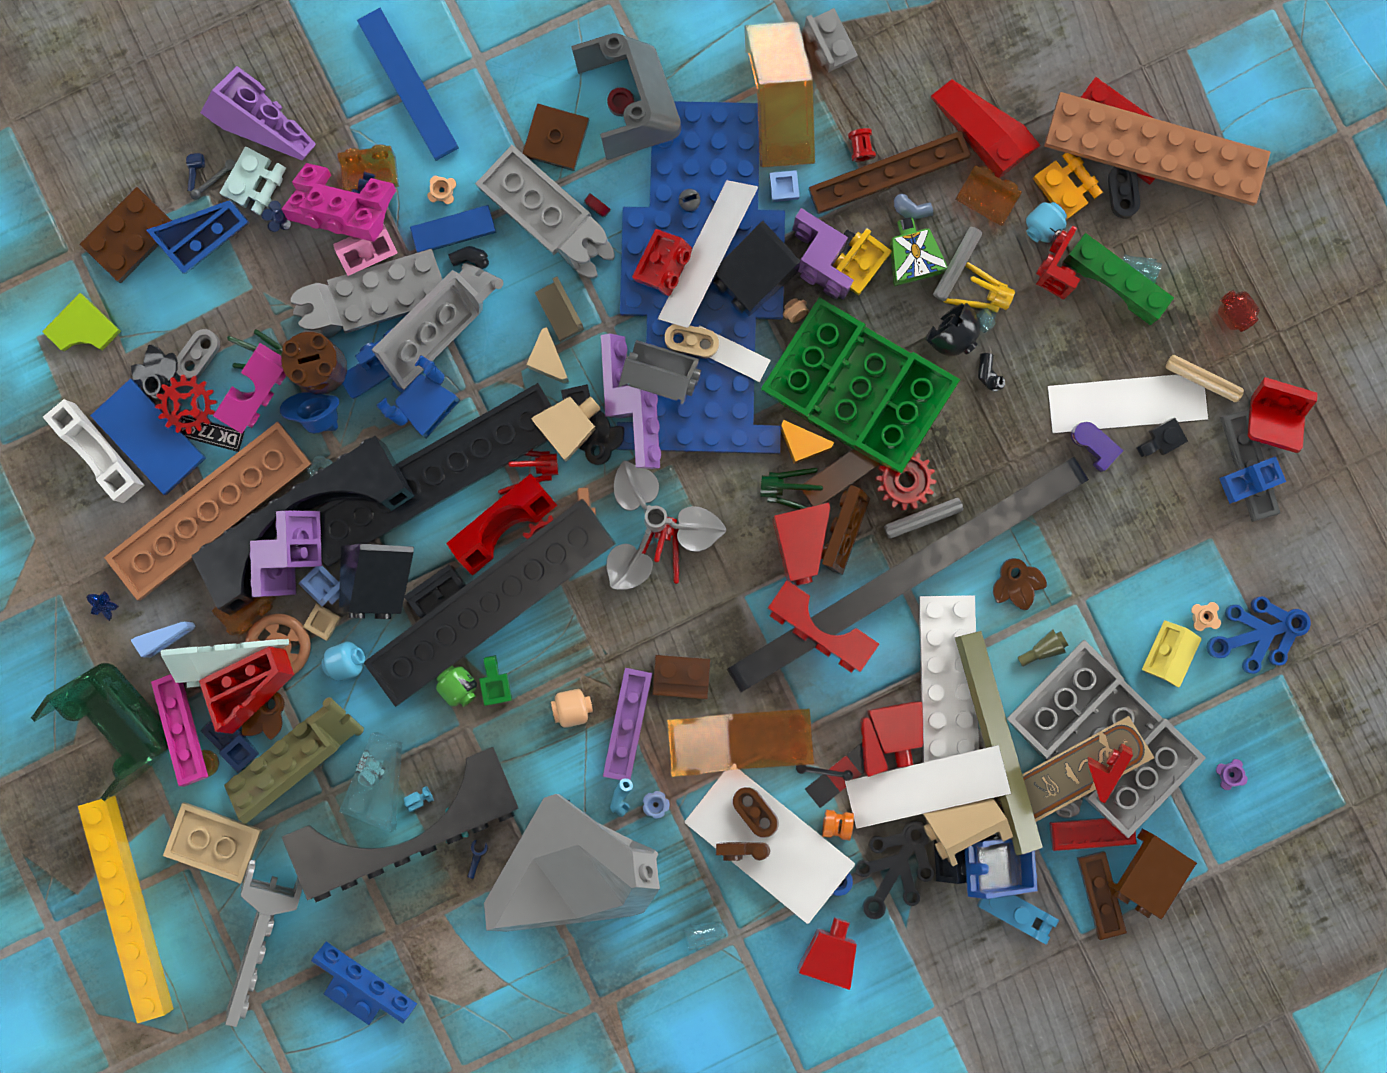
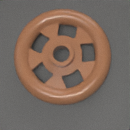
M271 614L259 619L249 630L245 642L261 641L258 639V636L264 629L271 633L265 640L289 639V645L281 649L287 651L294 675L304 667L310 655L311 643L307 630L303 628V625L297 619L285 614ZM280 625L290 628L288 636L277 632ZM292 641H299L300 649L298 654L291 653Z

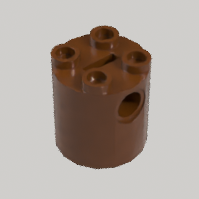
M301 332L283 344L281 354L282 368L286 376L305 391L316 395L328 394L336 390L344 382L347 374V360L343 352L323 334Z

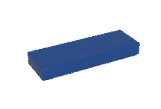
M489 205L410 227L417 253L428 249L433 251L496 233Z

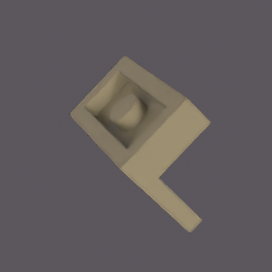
M556 276L552 278L554 283L536 291L535 295L561 342L583 331L584 328L560 280Z

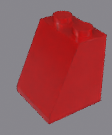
M829 503L775 515L772 519L786 579L789 582H794L795 586L809 584L813 582L812 577L818 575L830 512Z

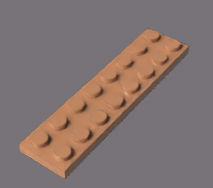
M1060 92L1058 95L1044 147L1251 206L1257 204L1271 153L1267 150Z
M277 421L104 558L136 600L141 601L193 560L191 555L198 552L203 545L213 542L222 536L226 530L234 528L313 466V464L281 423Z

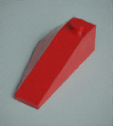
M953 79L931 95V99L954 127L962 132L964 139L997 179H1000L1041 146L1022 123Z

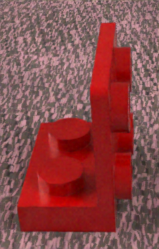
M1073 225L1067 232L1062 230L1060 235L1056 237L1049 249L1053 254L1049 253L1036 272L1040 276L1036 285L1063 300L1075 290L1081 280L1075 276L1076 273L1070 268L1056 266L1077 230Z

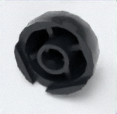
M961 303L940 318L943 322L939 325L938 330L933 326L926 335V341L943 355L957 356L961 353L967 355L978 345L976 340L980 335L981 324L979 317L969 304L965 303L964 305Z

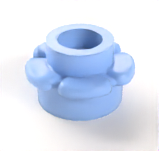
M660 791L648 793L643 799V811L647 816H653L655 819L661 818L665 815V811L669 810V800ZM657 802L659 804L658 807H654L653 803Z

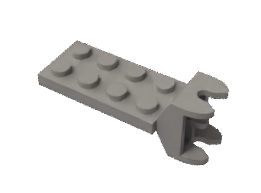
M511 145L475 183L484 194L553 255L559 252L565 261L580 275L590 279L598 277L596 266L590 261L596 255H599L604 260H614L615 253L611 244L607 241L606 233L591 217L590 212L515 146Z
M428 249L362 269L349 276L345 274L327 280L328 285L314 283L302 287L291 297V303L296 305L293 314L302 318L298 324L301 328L305 329L303 332L320 333L328 339L334 337L342 329L346 334L407 315L442 281V277L433 251Z
M254 860L249 861L241 886V897L254 907L257 912L226 1010L225 1025L237 1027L239 1018L245 1019L249 1006V995H247V992H253L258 976L256 975L258 968H255L256 963L262 964L266 951V941L263 940L265 936L270 937L274 915L296 910L302 893V886L298 877L293 889L276 885L278 877L272 876L270 883L252 879L256 862Z

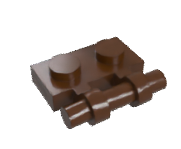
M720 842L716 844V855H723V861H740L743 859V855H752L754 859L760 861L766 859L771 852L769 845L763 842Z

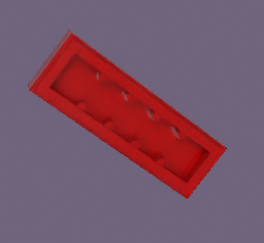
M1106 818L1050 822L1053 851L1137 844L1136 831L1127 838Z

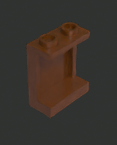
M1142 828L1136 837L1143 842L1119 882L1116 884L1110 881L1108 886L1116 890L1113 896L1127 905L1130 900L1136 903L1135 910L1147 918H1150L1153 914L1162 920L1197 863L1156 835Z

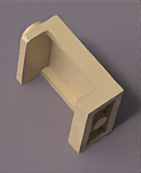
M993 798L924 813L927 825L923 827L931 841L936 839L935 847L942 859L948 858L952 866L958 864L955 858L956 853L995 833H998L1003 842L1013 837L1007 818Z

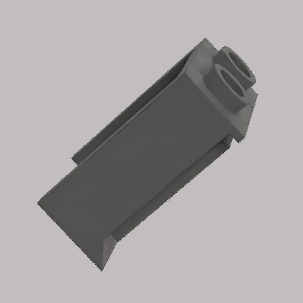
M636 340L633 352H630L628 358L625 359L618 388L629 384L630 387L676 401L680 399V404H683L687 395H693L695 386L698 384L701 370L697 369L699 359Z

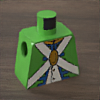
M912 217L898 221L900 236L893 237L890 242L894 287L944 274L947 265L931 230L923 229L916 231Z

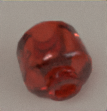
M1232 290L1220 299L1222 304L1218 308V314L1230 330L1239 329L1240 332H1243L1259 320L1257 316L1260 309L1247 291L1236 293Z

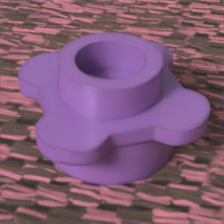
M1233 759L1231 763L1225 765L1220 763L1216 767V773L1221 778L1220 786L1224 790H1230L1232 786H1244L1247 783L1248 779L1242 768L1243 763L1238 759ZM1230 772L1234 773L1233 777L1229 776Z

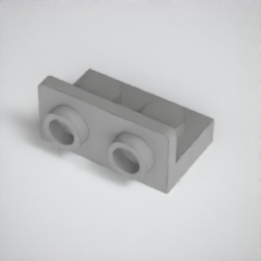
M835 8L814 18L812 15L806 17L805 27H803L805 37L809 43L813 41L817 49L815 51L816 59L820 66H825L828 73L857 59L858 55Z

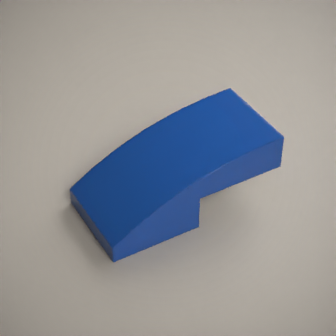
M1276 456L1219 478L1229 504L1286 482Z

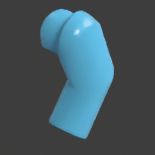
M622 779L614 789L610 809L612 813H617L619 817H623L630 808L629 804L623 801L633 788V784L629 779Z

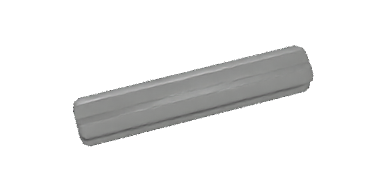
M975 227L968 229L933 293V296L937 299L946 301L982 236V232Z
M955 498L888 523L884 526L888 538H893L963 511V505L959 498Z

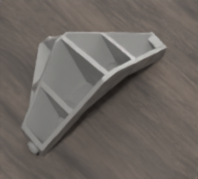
M560 794L545 797L484 902L486 931L509 932L642 914L660 890L656 861L658 853L650 847L597 823Z

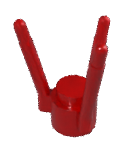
M532 450L525 454V456L537 457L535 460L508 463L509 467H536V474H542L535 477L539 483L552 481V476L558 475L557 453L550 454V451ZM517 484L500 489L498 493L500 495L505 494Z
M671 518L672 521L677 524V521H678V520H677V519H674V518ZM666 525L660 532H651L642 554L646 553L654 536V538L658 539L654 561L656 563L659 562L664 541H670L672 537L673 581L675 584H678L679 542L677 540V533L679 529Z

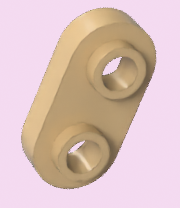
M673 324L665 332V343L674 352L700 358H710L716 354L719 348L717 335L708 329L690 325L686 328ZM675 335H682L684 340L681 343H675L673 340ZM708 340L711 345L708 349H702L700 342Z

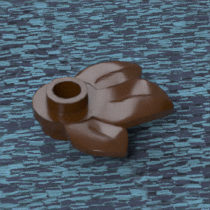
M1010 558L1001 566V577L994 583L993 595L997 603L1005 602L1010 598L1016 607L1028 610L1034 601V590L1046 588L1047 581L1038 568L1026 566L1018 558ZM1014 568H1018V574L1012 577L1011 571Z
M276 692L242 725L241 733L243 736H255L264 732L267 738L272 740L279 734L283 725L281 713L285 706L284 698L279 692ZM271 699L275 701L273 709L268 707V702Z

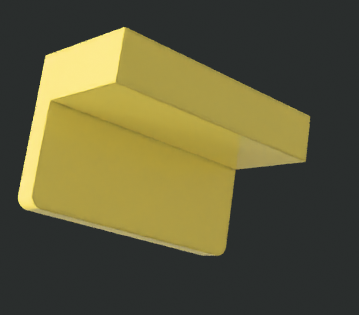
M1164 620L1142 670L1150 675L1166 680L1176 687H1180L1201 642V637L1188 628Z

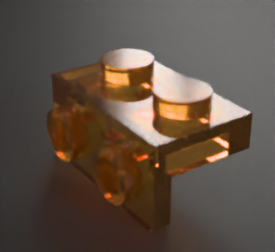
M379 144L369 149L359 150L350 148L344 152L337 153L338 161L341 164L343 190L350 192L353 189L358 190L359 179H363L364 172L374 174L377 180L394 184V187H399L396 156L391 146Z

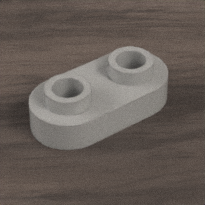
M207 329L196 331L177 356V374L179 376L186 375L187 380H191L193 376L199 378L220 349L218 336ZM206 340H210V347L204 349L203 343ZM190 362L195 364L192 371L187 370V365Z

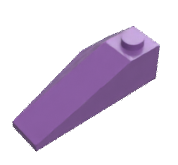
M236 66L211 91L200 113L226 131L303 161L315 147V142L294 120H288L281 112L282 106L277 101L272 102L264 94L266 89L260 82Z

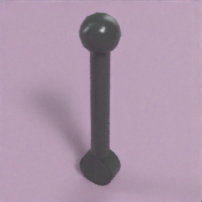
M232 159L227 160L223 169L201 187L190 192L191 198L194 200L199 199L203 191L225 173L232 171L236 162Z

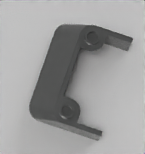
M618 33L608 34L571 46L578 74L628 59L641 101L631 103L626 107L624 111L626 126L600 134L607 160L664 143L679 136L681 121L654 46Z

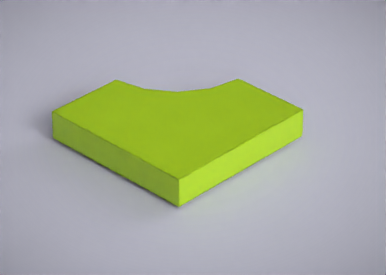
M79 293L42 332L60 350L65 352L70 347L83 343L94 345L103 351L121 330L82 293Z

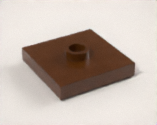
M537 103L523 154L532 160L575 171L590 121L589 118Z

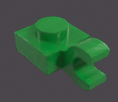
M496 655L483 658L487 677L480 678L479 681L484 706L512 701L508 674H499Z

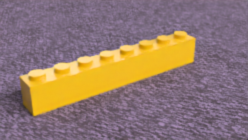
M116 796L78 806L136 1022L138 1024L164 1016L174 1008Z

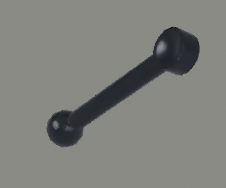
M804 763L796 765V771L799 774L805 772L842 777L846 781H850L853 778V773L850 770L840 772L808 767Z

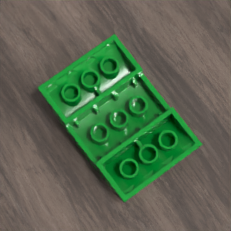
M819 297L761 390L843 444L902 474L957 387L960 379L920 355L906 351L867 328L863 322Z

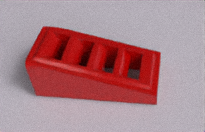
M865 716L861 718L860 722L864 772L867 777L886 771L888 766L871 720Z

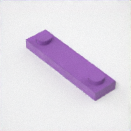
M625 668L603 777L631 780L652 673Z

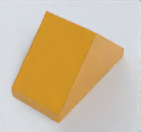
M783 420L781 432L794 464L830 451L834 442Z

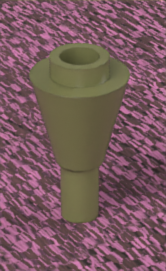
M1052 629L1032 650L1022 654L1018 659L1024 667L1037 659L1040 660L1065 654L1064 648L1069 645L1061 631L1055 633L1054 629Z

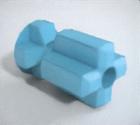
M427 786L422 788V794L416 791L403 799L409 812L424 806L425 799L429 803L434 801Z

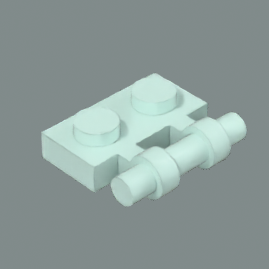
M245 146L220 194L244 208L247 207L251 199L254 200L255 203L251 211L261 215L264 208L268 207V204L272 201L270 197L276 186L281 185L283 181L282 175L286 167L276 163L272 171L267 170L272 161ZM264 178L267 180L260 193L256 192L259 183Z

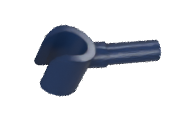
M200 153L190 154L186 158L189 169L187 191L190 192L195 188L196 169L205 168V158Z
M474 840L471 844L473 857L467 876L471 879L475 877L481 856L485 855L488 851V845L485 843L484 850L481 853H477L475 851L477 840Z

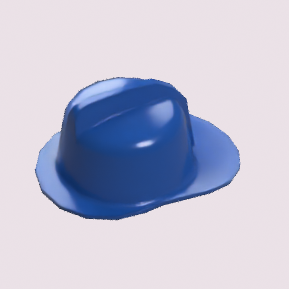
M310 392L298 393L283 401L280 406V414L288 420L300 422L309 433L336 431L338 429L337 407L339 399L332 395H316Z

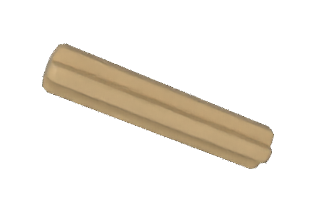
M1172 355L1166 363V369L1233 402L1239 401L1243 395V388L1176 355Z

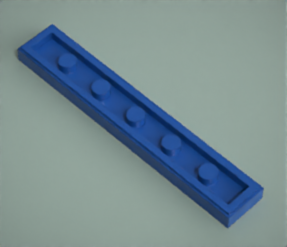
M381 8L358 19V24L435 161L459 149Z

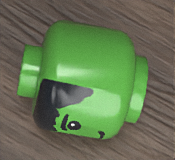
M452 665L436 679L438 681L436 685L437 692L452 707L459 704L465 707L476 697L473 692L477 688V682L462 666L454 667Z

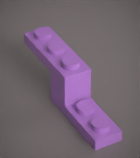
M615 334L601 335L605 417L620 419L633 417L636 468H660L661 450L659 448V422L657 420L658 396L657 394L630 387L628 384L618 388L627 354L625 337Z

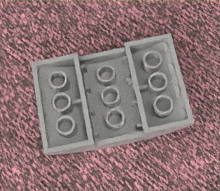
M1083 640L1006 719L1033 749L1047 761L1129 716L1154 758L1122 775L1105 804L1099 800L1097 790L1083 796L1103 817L1129 838L1206 757L1166 718H1162L1093 647Z

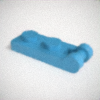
M990 881L987 887L995 886L996 884ZM1016 895L990 899L980 898L977 904L979 908L1046 945L1050 939L1048 935L1053 926L1056 927L1059 919ZM1036 917L1043 920L1039 930L1032 927Z

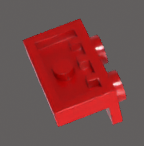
M655 229L632 278L636 282L656 288L664 295L670 296L679 282L684 266L690 260L692 247L681 237Z

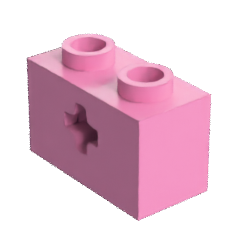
M384 223L382 232L374 242L350 236L333 244L347 276L397 254V250Z

